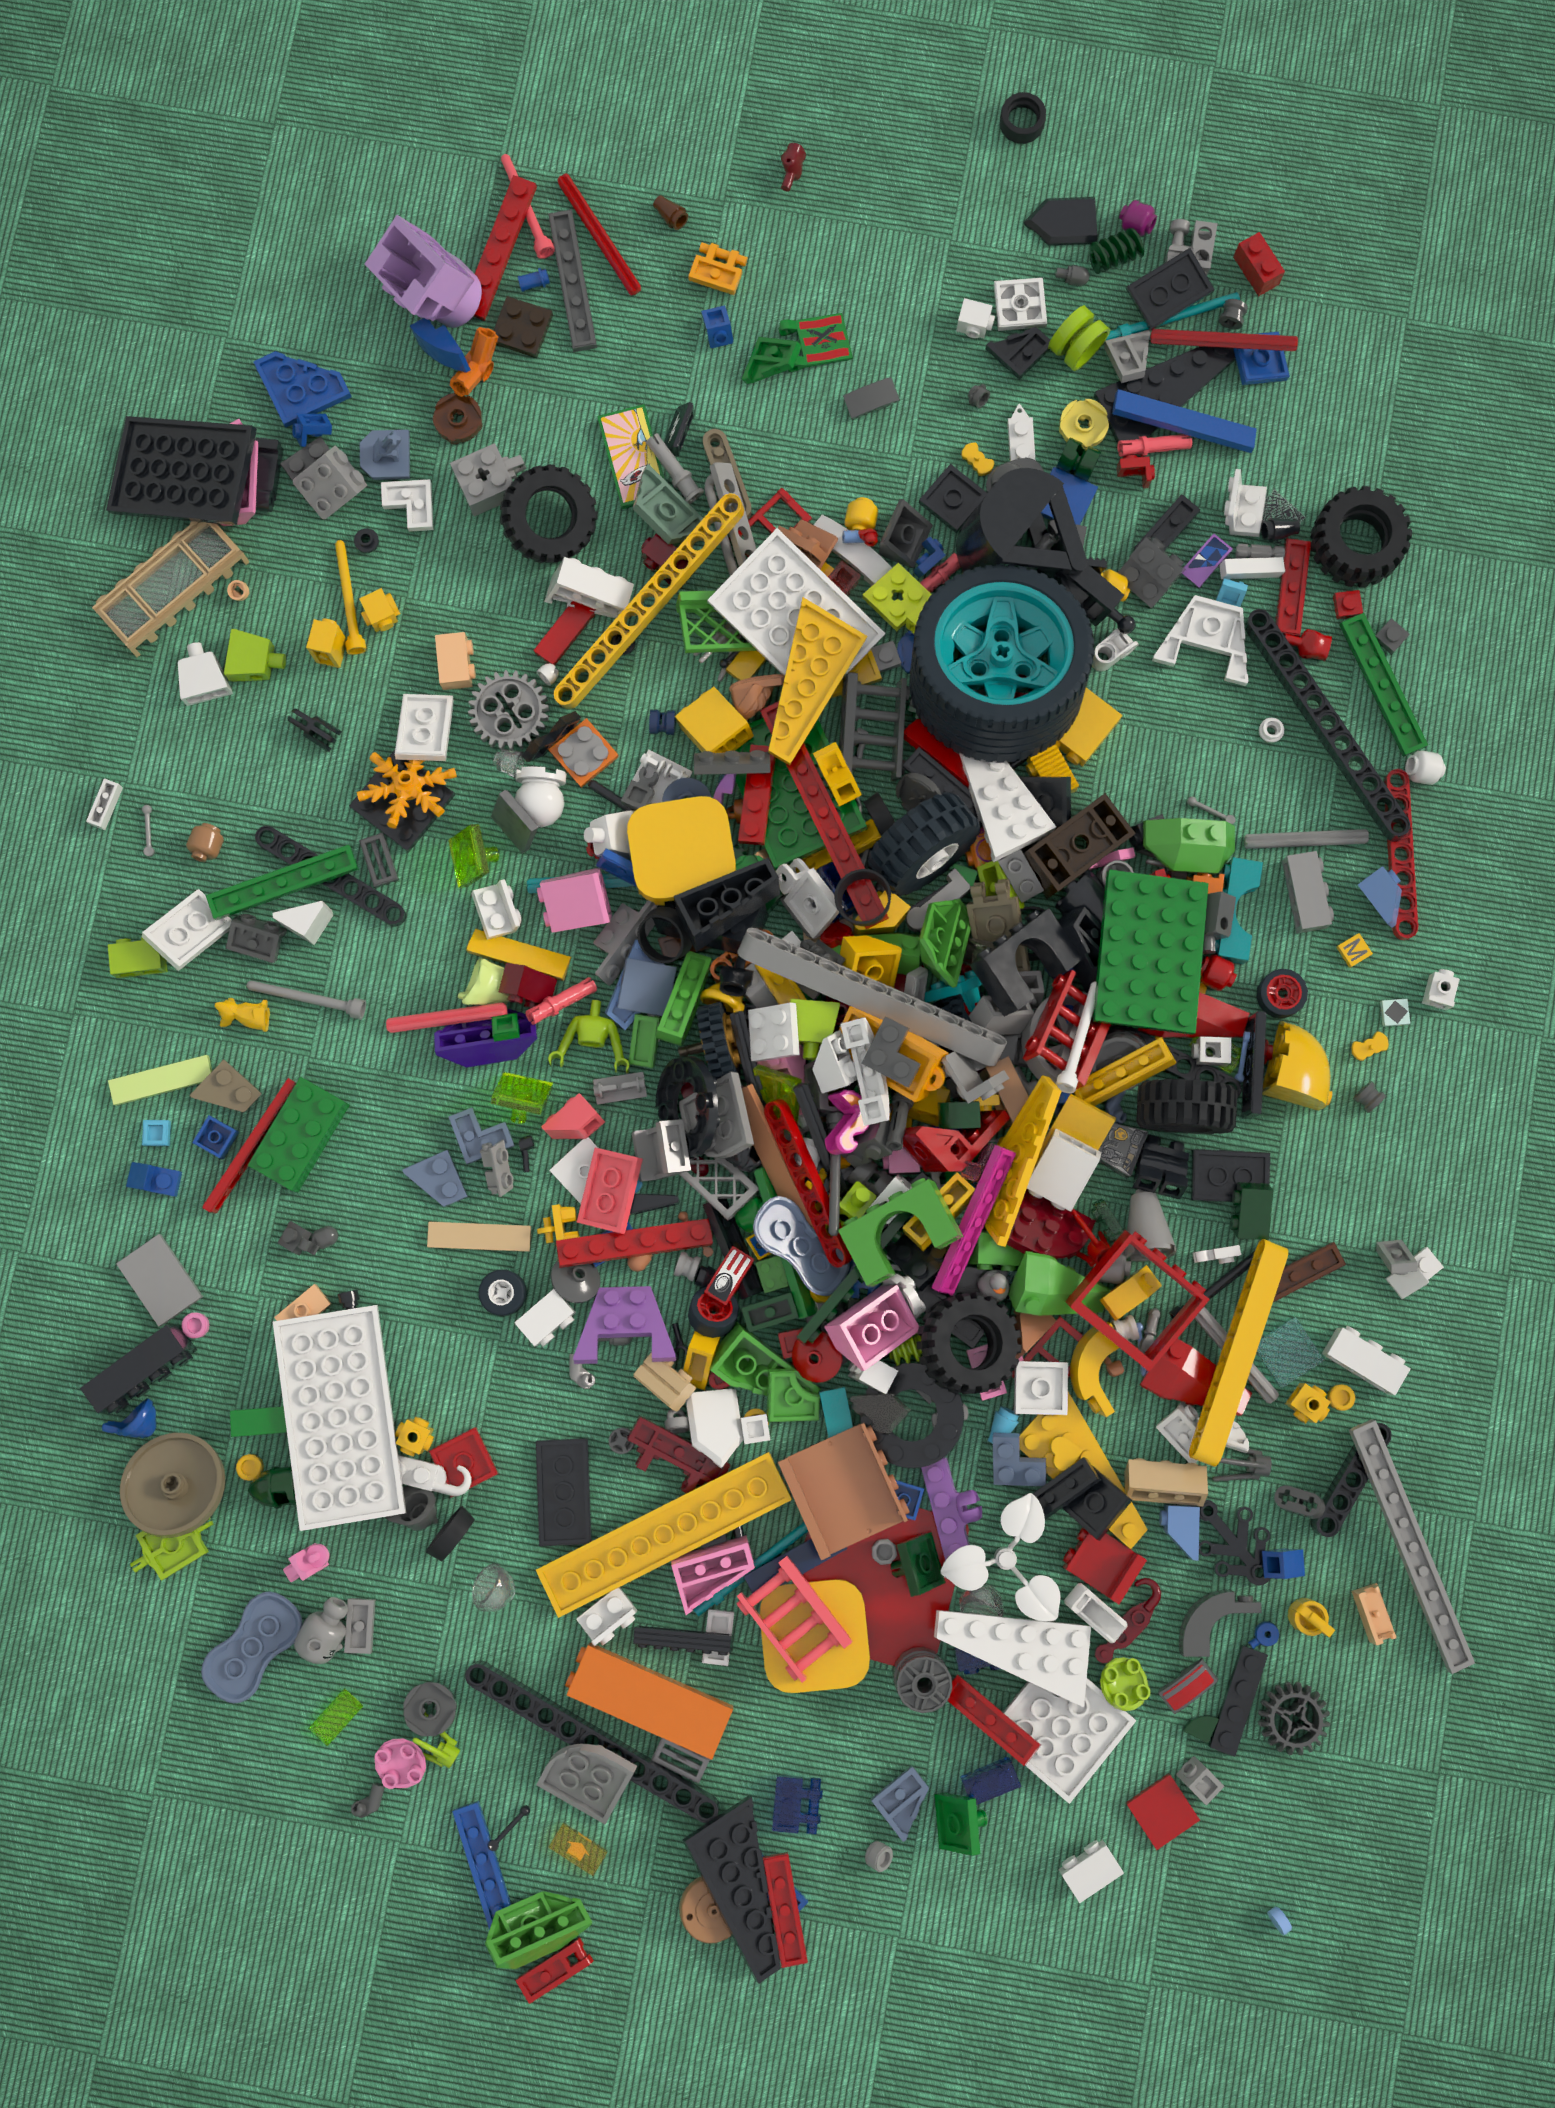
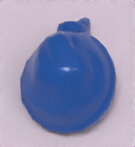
M148 1398L143 1400L122 1422L108 1421L103 1423L102 1431L133 1438L150 1437L157 1427L156 1410L153 1406V1401Z

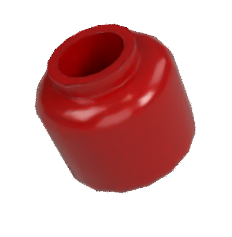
M1213 954L1210 957L1205 956L1202 960L1200 982L1216 991H1221L1226 986L1230 988L1237 977V974L1233 973L1235 969L1234 963L1218 956V954Z

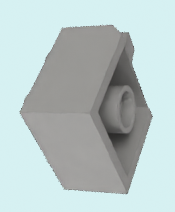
M495 443L450 463L473 516L501 505L504 493L511 485L513 479L517 477L516 474L526 469L521 455L510 459L507 456L502 458Z

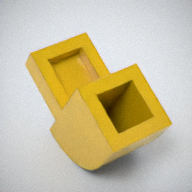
M836 742L813 753L819 769L839 806L862 795Z

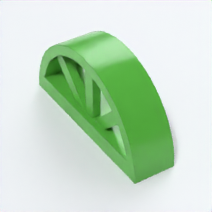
M692 951L686 954L658 1026L657 1039L683 1046L700 1003V994L706 984L712 961L711 957Z

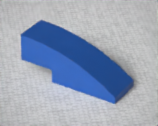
M425 318L410 325L417 343L432 359L458 371L467 373L471 370L462 350L445 325L435 329L429 319Z

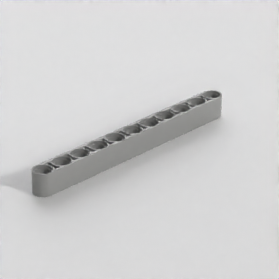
M748 928L738 949V955L746 961L883 1020L885 1016L910 1028L909 1032L982 1064L996 1066L1007 1044L1004 1037L991 1030L759 929Z

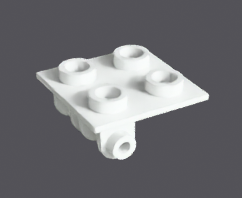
M648 750L646 754L642 755L640 759L641 765L632 780L639 782V771L642 767H645L647 770L645 778H651L654 772H657L658 782L650 787L655 791L650 804L661 803L663 793L668 785L680 778H690L693 771Z

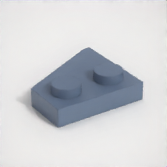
M448 1150L402 1169L407 1177L443 1207L468 1197Z

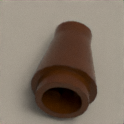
M663 195L655 199L653 207L659 212L669 228L679 230L686 224L688 214L684 207L666 199Z

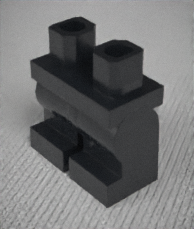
M1150 1134L1145 1140L1137 1159L1132 1188L1155 1193L1159 1186V1195L1180 1200L1188 1187L1186 1175L1189 1153L1185 1152L1183 1142L1171 1141L1167 1148L1160 1146L1161 1139L1159 1136ZM1141 1179L1150 1180L1152 1183L1145 1184ZM1166 1186H1174L1177 1187V1189L1169 1190L1166 1188Z

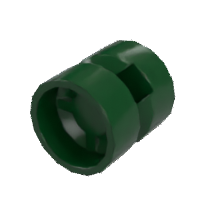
M1070 437L1058 461L1057 468L1068 473L1075 471L1076 477L1088 482L1101 451L1090 446L1083 448L1082 442Z

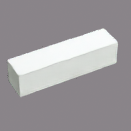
M1283 557L1224 559L1219 564L1221 579L1279 578L1285 573Z

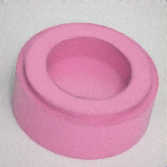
M190 1313L182 1321V1331L189 1338H201L209 1330V1320L202 1313Z

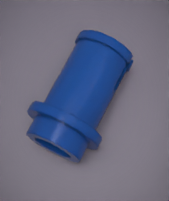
M538 268L536 272L518 276L522 292L540 286L546 288V285L550 284L546 269L541 270V268Z

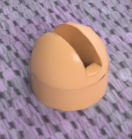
M234 580L228 585V595L236 601H243L250 594L247 584L240 580ZM238 586L244 591L243 594L239 593L235 588Z

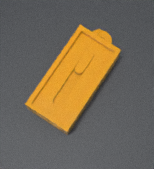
M850 1006L842 1023L866 1018L875 1037L883 1020ZM908 1031L898 1052L921 1063V1066L910 1087H906L887 1076L886 1081L888 1087L913 1102H918L927 1098L930 1091H935L944 1084L946 1074L942 1068V1058L948 1055V1052ZM848 1049L853 1061L851 1049Z

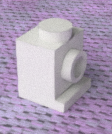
M1439 969L1438 972H1433L1429 975L1422 1004L1443 1010L1454 1007V998L1460 979L1453 977L1454 972ZM1441 984L1447 985L1446 991L1441 989Z
M1199 1037L1197 1043L1192 1044V1059H1196V1065L1228 1066L1231 1063V1038ZM1207 1048L1213 1051L1212 1057H1208L1205 1054Z

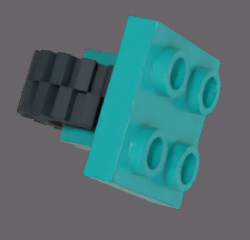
M973 970L965 972V977L964 975H959L957 986L954 988L942 981L930 985L931 989L926 991L924 996L926 1003L942 999V1003L945 1005V1007H942V1010L972 1022L969 1016L982 996H984L982 992L979 993L978 986L982 985Z

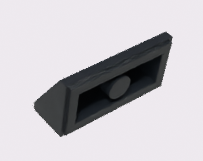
M691 402L683 404L676 409L664 441L671 453L676 457L680 455L694 417V405Z

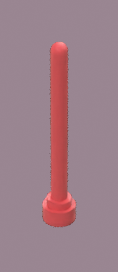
M503 154L501 162L511 182L513 175L518 176L510 156ZM530 204L526 219L535 238L534 250L538 258L545 259L555 252V248L551 239L543 235Z

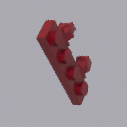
M640 1415L627 1436L628 1441L638 1445L636 1451L640 1455L635 1463L637 1468L646 1471L653 1458L657 1460L662 1458L683 1469V1473L687 1475L680 1487L681 1491L685 1493L694 1490L697 1484L702 1486L705 1481L710 1482L726 1474L731 1466L729 1462H726L720 1468L712 1459L695 1449L691 1442Z

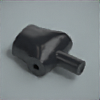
M740 956L736 957L734 967L725 965L721 967L719 989L726 995L744 996L747 988L752 985L754 971L744 969L746 960Z

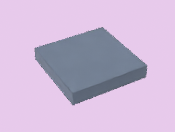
M626 958L617 1008L663 1016L672 993L677 967Z

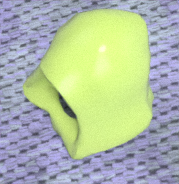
M478 959L466 991L460 992L458 998L462 1000L463 1004L487 1005L501 1002L507 1004L509 1002L507 1000L508 996L498 992L505 968L486 959Z

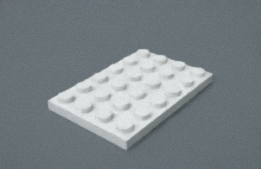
M778 528L707 600L728 623L784 676L803 597L868 636L844 677L886 634Z

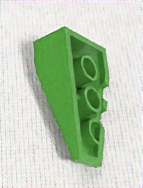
M907 932L864 934L901 947L902 952L897 971L898 974L907 975L909 972L922 966L923 962L921 961L919 943L920 935ZM838 945L835 948H832L835 952H837L840 955V945Z

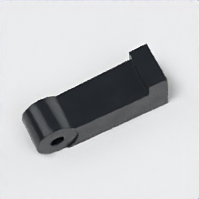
M256 437V441H258L256 510L272 512L277 496L281 469L280 463H282L284 449L279 440Z

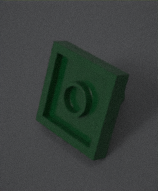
M932 1532L923 1533L897 1544L901 1560L893 1561L891 1563V1570L900 1569L892 1572V1575L895 1578L906 1577L911 1597L921 1595L946 1583L944 1576L940 1572L941 1564Z

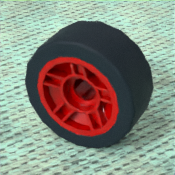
M1278 969L1272 971L1261 980L1257 987L1256 997L1259 1006L1266 1014L1273 1018L1283 1019L1293 1016L1303 1008L1307 1001L1308 989L1306 982L1298 973L1290 969ZM1279 990L1287 992L1284 998L1279 997Z
M707 1287L698 1290L692 1297L688 1311L689 1323L696 1332L703 1336L711 1338L722 1337L730 1333L735 1326L739 1311L737 1300L733 1296L725 1307L706 1295L704 1291Z

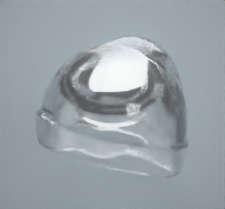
M496 1563L485 1567L478 1574L473 1584L472 1601L476 1608L484 1612H495L506 1607L516 1591L512 1576Z
M984 1584L981 1588L973 1591L965 1590L959 1598V1608L962 1613L1004 1616L1001 1595L991 1585Z

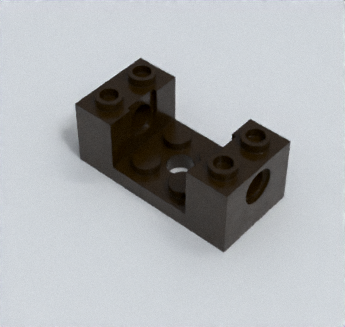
M1104 793L1027 850L1024 856L1044 889L1042 891L1043 895L1048 899L1136 833L1106 793ZM1076 837H1082L1086 841L1085 849H1079L1075 846L1074 840Z

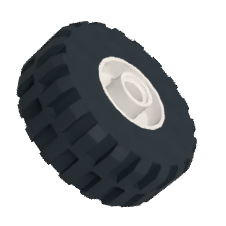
M944 792L941 795L937 794L909 810L883 833L869 853V868L878 872L887 880L891 893L897 896L909 895L911 892L921 889L945 873L947 869L954 865L970 849L969 847L976 841V837L980 833L979 820L958 795Z

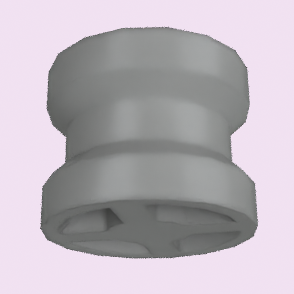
M682 1251L674 1275L677 1277L685 1276L689 1281L693 1282L701 1262V1257L696 1256L693 1258Z

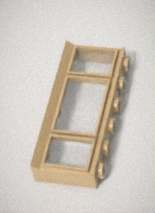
M191 521L190 525L183 531L175 533L169 543L164 547L156 549L150 559L145 563L137 565L130 576L118 581L111 592L99 597L92 608L136 657H139L141 654L135 649L146 639L150 643L155 642L158 638L154 633L165 623L169 627L175 625L177 622L174 618L175 614L184 607L191 611L196 606L193 602L195 597L202 591L210 595L214 591V587L211 584L221 575L225 579H229L233 575L230 568L241 559L247 565L249 560L216 523Z

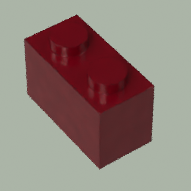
M506 963L498 992L508 996V1001L518 1004L524 1002V1007L531 1009L544 1002L543 999L546 997H553L557 979L525 965Z

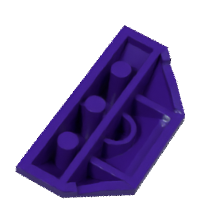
M507 1009V1014L517 1013L520 1038L496 1042L493 1039L492 1019L447 1025L442 1030L434 1033L435 1054L466 1068L517 1060L537 1040L536 1024L532 1025L528 1021L526 1014Z

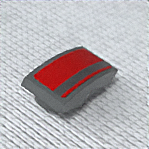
M1203 1658L1182 1670L1179 1677L1161 1687L1158 1694L1171 1711L1176 1714L1209 1690L1218 1681V1678Z

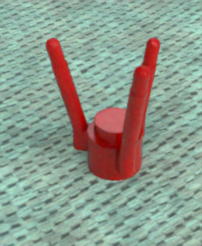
M1073 1208L1070 1211L1092 1241L1087 1247L1088 1256L1082 1252L1075 1256L1086 1261L1092 1267L1099 1262L1110 1246L1103 1232H1098L1101 1240L1099 1241Z

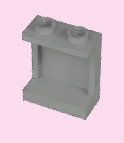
M683 1119L660 1121L655 1123L656 1127L632 1132L635 1157L643 1159L639 1173L640 1182L662 1180L691 1170Z

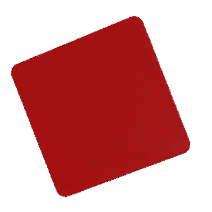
M922 1508L918 1509L916 1520L907 1518V1522L902 1521L848 1546L845 1551L802 1574L808 1582L841 1579L857 1587L862 1593L865 1605L870 1660L892 1666L895 1665V1662L902 1653L911 1648L925 1647L938 1653L941 1640L934 1637L936 1611L949 1610L955 1587L954 1583L944 1577L945 1584L921 1595L911 1597L906 1577L895 1578L892 1575V1572L898 1571L900 1568L891 1570V1564L880 1565L872 1558L871 1547L878 1539H889L896 1545L897 1556L893 1561H899L901 1559L897 1544L923 1533L932 1532L942 1568L945 1557L932 1511ZM966 1525L967 1536L969 1533L968 1525ZM809 1532L806 1534L805 1541L811 1538Z

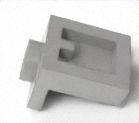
M1195 1756L1185 1763L1176 1774L1206 1806L1224 1787Z

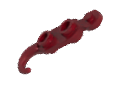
M1141 1578L1134 1583L1135 1587L1142 1584L1150 1586L1152 1595L1147 1601L1132 1606L1121 1617L1127 1622L1128 1627L1115 1643L1107 1642L1096 1647L1094 1654L1099 1662L1108 1663L1111 1661L1115 1649H1123L1129 1646L1148 1626L1153 1611L1161 1600L1160 1586L1156 1581L1151 1578Z

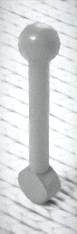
M1195 797L1187 799L1189 806H1197L1230 824L1235 823L1233 815L1226 816L1198 802Z
M144 805L142 812L145 814L146 847L143 852L146 856L151 857L155 854V850L151 847L150 813L152 808L149 805Z

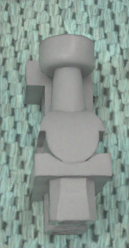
M1185 219L1172 220L1170 232L1174 237L1172 245L1168 249L1165 263L1191 248L1206 276H1208L1218 223L1196 220L1191 233V246L1184 245V236L1189 233L1190 222Z

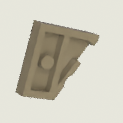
M223 1059L189 1096L194 1099L245 1112L262 1093Z

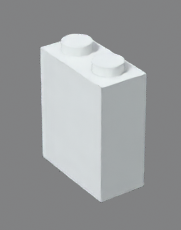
M1055 1129L1033 1169L1027 1186L1029 1193L1037 1198L1044 1197L1052 1201L1051 1204L1060 1210L1067 1209L1072 1211L1100 1161L1102 1152Z

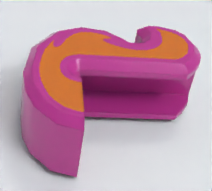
M842 1090L833 1092L828 1096V1099L844 1114L825 1138L826 1149L833 1155L853 1152L858 1146V1142L854 1141L853 1136L862 1134L869 1128V1125H863L858 1100H862V1096L853 1090Z

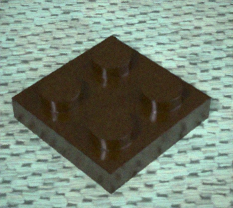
M506 296L494 328L498 336L496 345L537 358L551 323L553 311Z

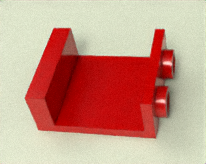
M1082 1527L1077 1535L1079 1542L1074 1549L1069 1548L1062 1561L1065 1562L1063 1568L1119 1605L1147 1560L1107 1533L1099 1541Z

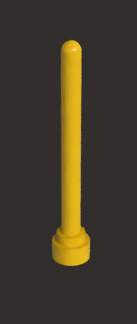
M338 540L335 543L349 631L345 645L348 654L357 655L366 652L367 649L365 639L362 638L358 631L345 543L342 540Z

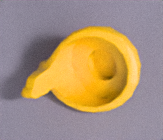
M720 982L703 990L700 994V1000L705 1005L722 1002L726 1012H744L743 996L736 997L722 993L719 989Z

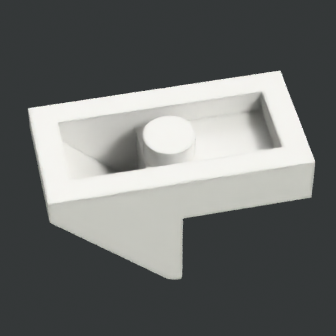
M1424 1247L1414 1255L1417 1261L1416 1272H1408L1405 1275L1390 1274L1385 1278L1401 1299L1429 1283L1428 1280L1444 1268L1428 1247Z

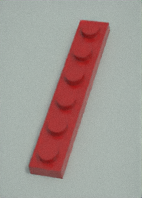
M515 175L511 179L475 272L481 283L482 295L479 307L473 317L483 321L486 320L537 189L536 183Z
M701 1219L626 1230L625 1234L611 1232L556 1240L559 1268L712 1246L713 1240L709 1220Z

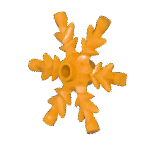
M376 752L371 754L369 760L378 766L373 770L385 773L382 777L392 778L393 781L389 785L380 782L381 787L369 784L367 787L370 790L358 791L357 796L359 802L372 797L371 802H376L382 795L386 799L389 793H395L397 798L389 802V804L393 805L385 811V814H391L387 822L388 827L397 828L400 815L404 818L407 817L404 807H409L406 800L416 798V806L421 802V808L424 813L427 812L428 808L437 817H440L445 812L441 806L436 804V802L440 801V798L429 796L432 792H422L421 787L425 784L434 787L433 783L446 785L444 779L457 778L455 768L441 772L442 767H439L431 774L428 770L424 776H418L417 771L424 768L420 764L426 760H409V763L404 762L408 768L407 771L402 770L398 772V764L393 767L391 757H388L385 761Z

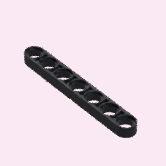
M263 826L256 831L255 840L257 844L289 865L304 861L308 857L318 856L273 827ZM265 832H272L274 834L272 843H262L261 837ZM288 844L294 845L295 853L291 857H284L282 854L283 847ZM349 873L337 877L332 883H320L390 926H400L406 919V912L400 904ZM352 882L357 883L358 892L354 895H347L345 892L346 885ZM371 895L379 897V905L375 908H369L366 905V900ZM392 908H397L401 912L400 918L396 921H390L387 918V913Z
M1110 1025V1027L1117 1026L1137 1033L1145 1041L1146 1045L1157 1040L1129 1026ZM1167 1045L1176 1064L1163 1071L1179 1079L1200 1080L1201 1072L1208 1071L1213 1076V1082H1230L1234 1084L1237 1098L1239 1097L1242 1087L1237 1079L1209 1065H1196V1059H1192L1191 1056ZM1179 1060L1189 1062L1190 1071L1183 1074L1177 1070V1062Z

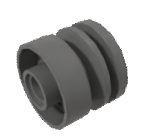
M916 1647L902 1653L895 1662L893 1682L903 1704L911 1710L920 1713L934 1712L943 1707L951 1694L952 1679L940 1655L931 1649ZM922 1677H927L924 1681L918 1682Z

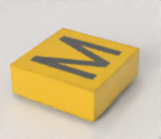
M1360 933L1336 947L1349 968L1373 954Z

